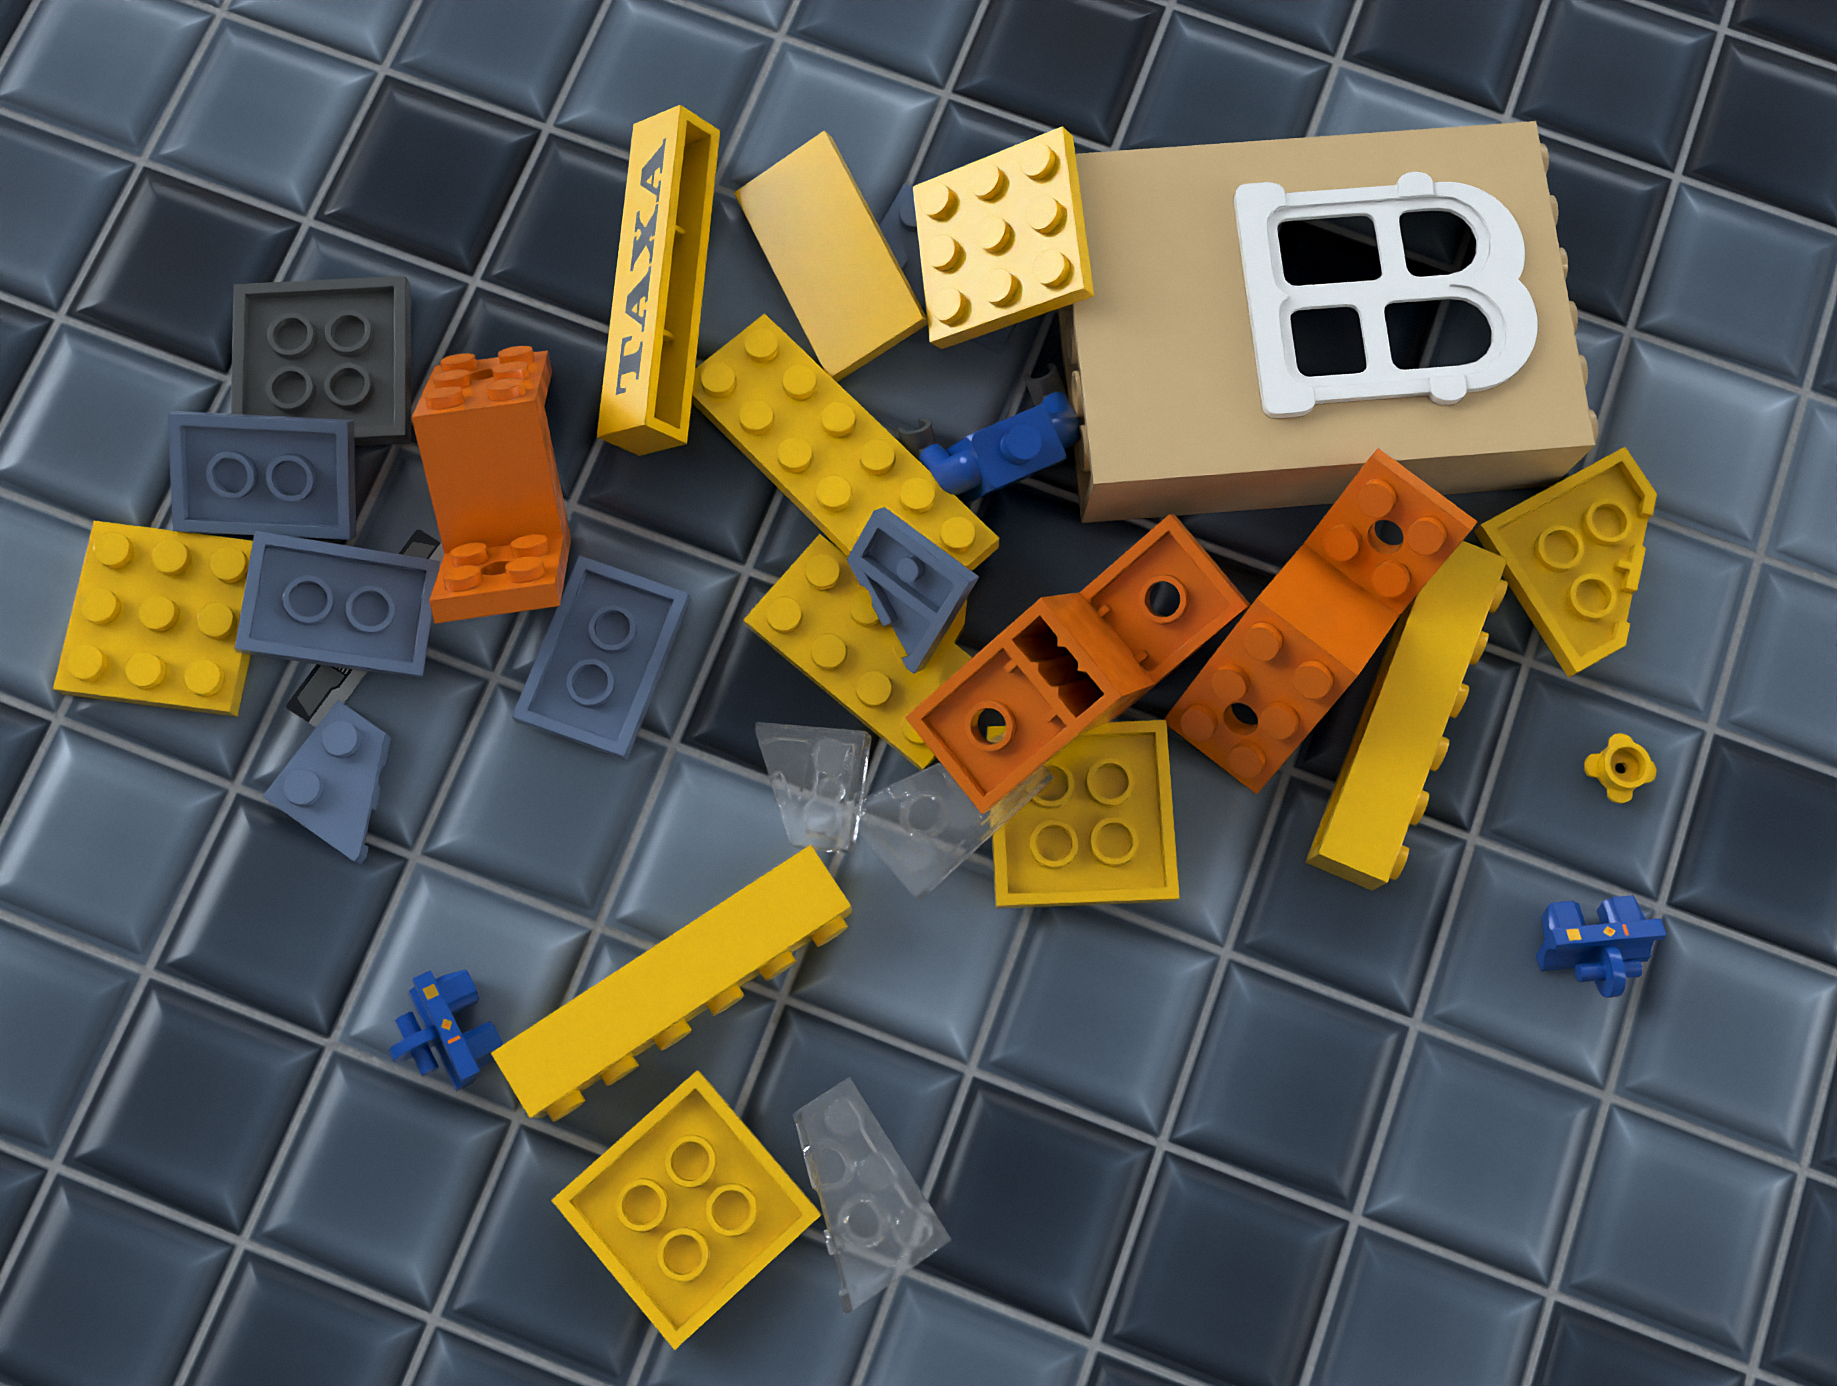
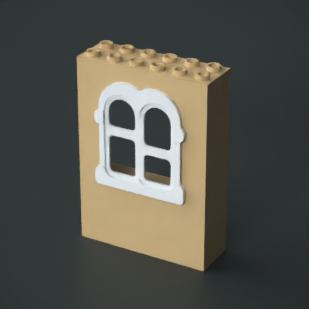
M1536 121L1075 154L1094 296L1059 308L1057 313L1067 398L1081 422V425H1079L1081 438L1073 446L1081 523L1166 517L1169 514L1179 516L1333 504L1377 448L1441 495L1550 487L1555 485L1595 446L1598 436V420L1595 412L1591 409L1589 410L1585 391L1588 380V366L1585 357L1579 355L1575 336L1578 325V312L1575 303L1569 301L1565 282L1568 272V257L1565 249L1559 248L1556 232L1558 203L1555 196L1549 194L1546 178L1549 154L1546 145L1540 143ZM1444 211L1462 218L1472 229L1476 239V255L1473 261L1462 271L1449 275L1424 277L1412 275L1406 267L1399 217L1407 212ZM1366 216L1373 221L1382 270L1380 278L1370 281L1302 286L1291 285L1285 280L1277 231L1280 223L1285 221ZM1444 299L1463 300L1476 306L1487 317L1492 330L1491 345L1487 353L1476 362L1459 366L1406 370L1397 368L1392 362L1384 308L1388 304ZM1337 307H1351L1355 309L1360 318L1367 363L1366 369L1363 372L1354 374L1314 377L1302 375L1296 363L1290 321L1291 314L1298 310Z

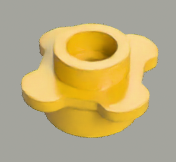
M1623 733L1611 736L1608 739V746L1599 754H1590L1584 761L1585 773L1591 778H1597L1607 789L1608 799L1617 804L1630 801L1633 796V790L1644 783L1652 782L1657 774L1656 766L1651 761L1647 751L1639 744L1634 743L1630 736ZM1617 763L1624 766L1625 771L1623 774L1616 771L1615 766Z

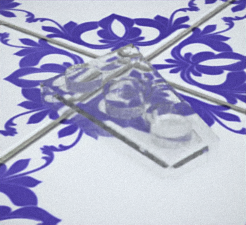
M1006 732L994 738H991L988 741L993 743H999L1005 736ZM940 762L842 807L839 811L913 896L922 900L1055 777L1043 765L990 811L981 814Z
M850 1077L793 1113L812 1189L818 1192L827 1230L823 1231L828 1252L829 1255L834 1254L843 1289L839 1291L844 1314L858 1308L951 1241L950 1236Z

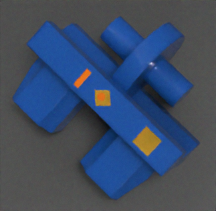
M1634 895L1616 896L1602 901L1596 910L1601 924L1594 925L1585 924L1579 903L1562 901L1549 904L1541 916L1545 940L1536 953L1540 971L1575 968V976L1578 982L1594 981L1600 994L1606 998L1623 995L1626 978L1640 977L1642 975L1641 962H1647L1651 957L1654 941L1664 940L1667 935L1661 918L1645 919Z
M466 969L446 974L436 979L430 970L414 977L412 980L414 987L409 990L411 1000L425 1029L421 1030L413 1012H408L398 1017L395 1022L404 1039L396 1043L388 1051L395 1063L413 1057L421 1076H425L439 1068L430 1049L435 1047L457 1092L474 1083L480 1070L494 1061L491 1052L502 1046L503 1042L491 1021L464 1034L461 1033L453 1015L476 1005L479 1001L477 989Z

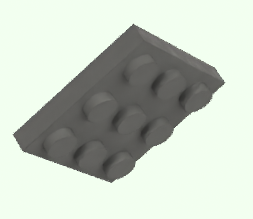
M406 276L234 284L231 414L354 420L355 446L410 444L411 285Z

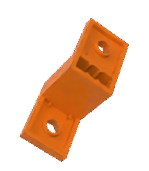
M515 346L499 351L498 357L476 360L475 355L470 353L445 357L440 360L441 365L434 366L411 417L444 551L429 599L434 623L560 606L571 534L544 407L552 376L548 350L533 352L530 346Z
M1377 448L1307 540L1256 598L1164 718L1167 725L1257 795L1357 678L1399 615L1470 533L1477 521ZM1389 520L1397 524L1403 533V543L1389 545L1381 541L1375 533V522ZM1242 703L1249 706L1256 713L1258 724L1248 725L1239 721L1233 714L1232 704Z
M1169 514L1081 592L1041 597L905 718L980 813L984 814L990 811L1080 734L1117 719L1251 605L1176 515ZM1162 581L1173 584L1180 594L1179 607L1170 616L1158 614L1150 604V593L1153 587ZM986 708L997 710L1005 719L1006 733L999 743L986 740L979 731L978 719Z

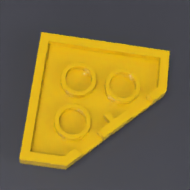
M1626 447L1617 450L1482 523L1474 531L1485 550L1508 559L1502 573L1503 578L1508 582L1509 587L1568 678L1626 646L1630 628V623L1627 622L1632 595L1638 590L1646 551L1643 542L1648 519L1653 516L1657 493Z

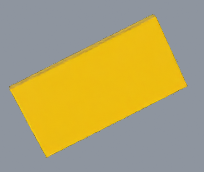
M825 130L734 192L824 371L836 382H839L928 325L927 317L839 149L833 138Z

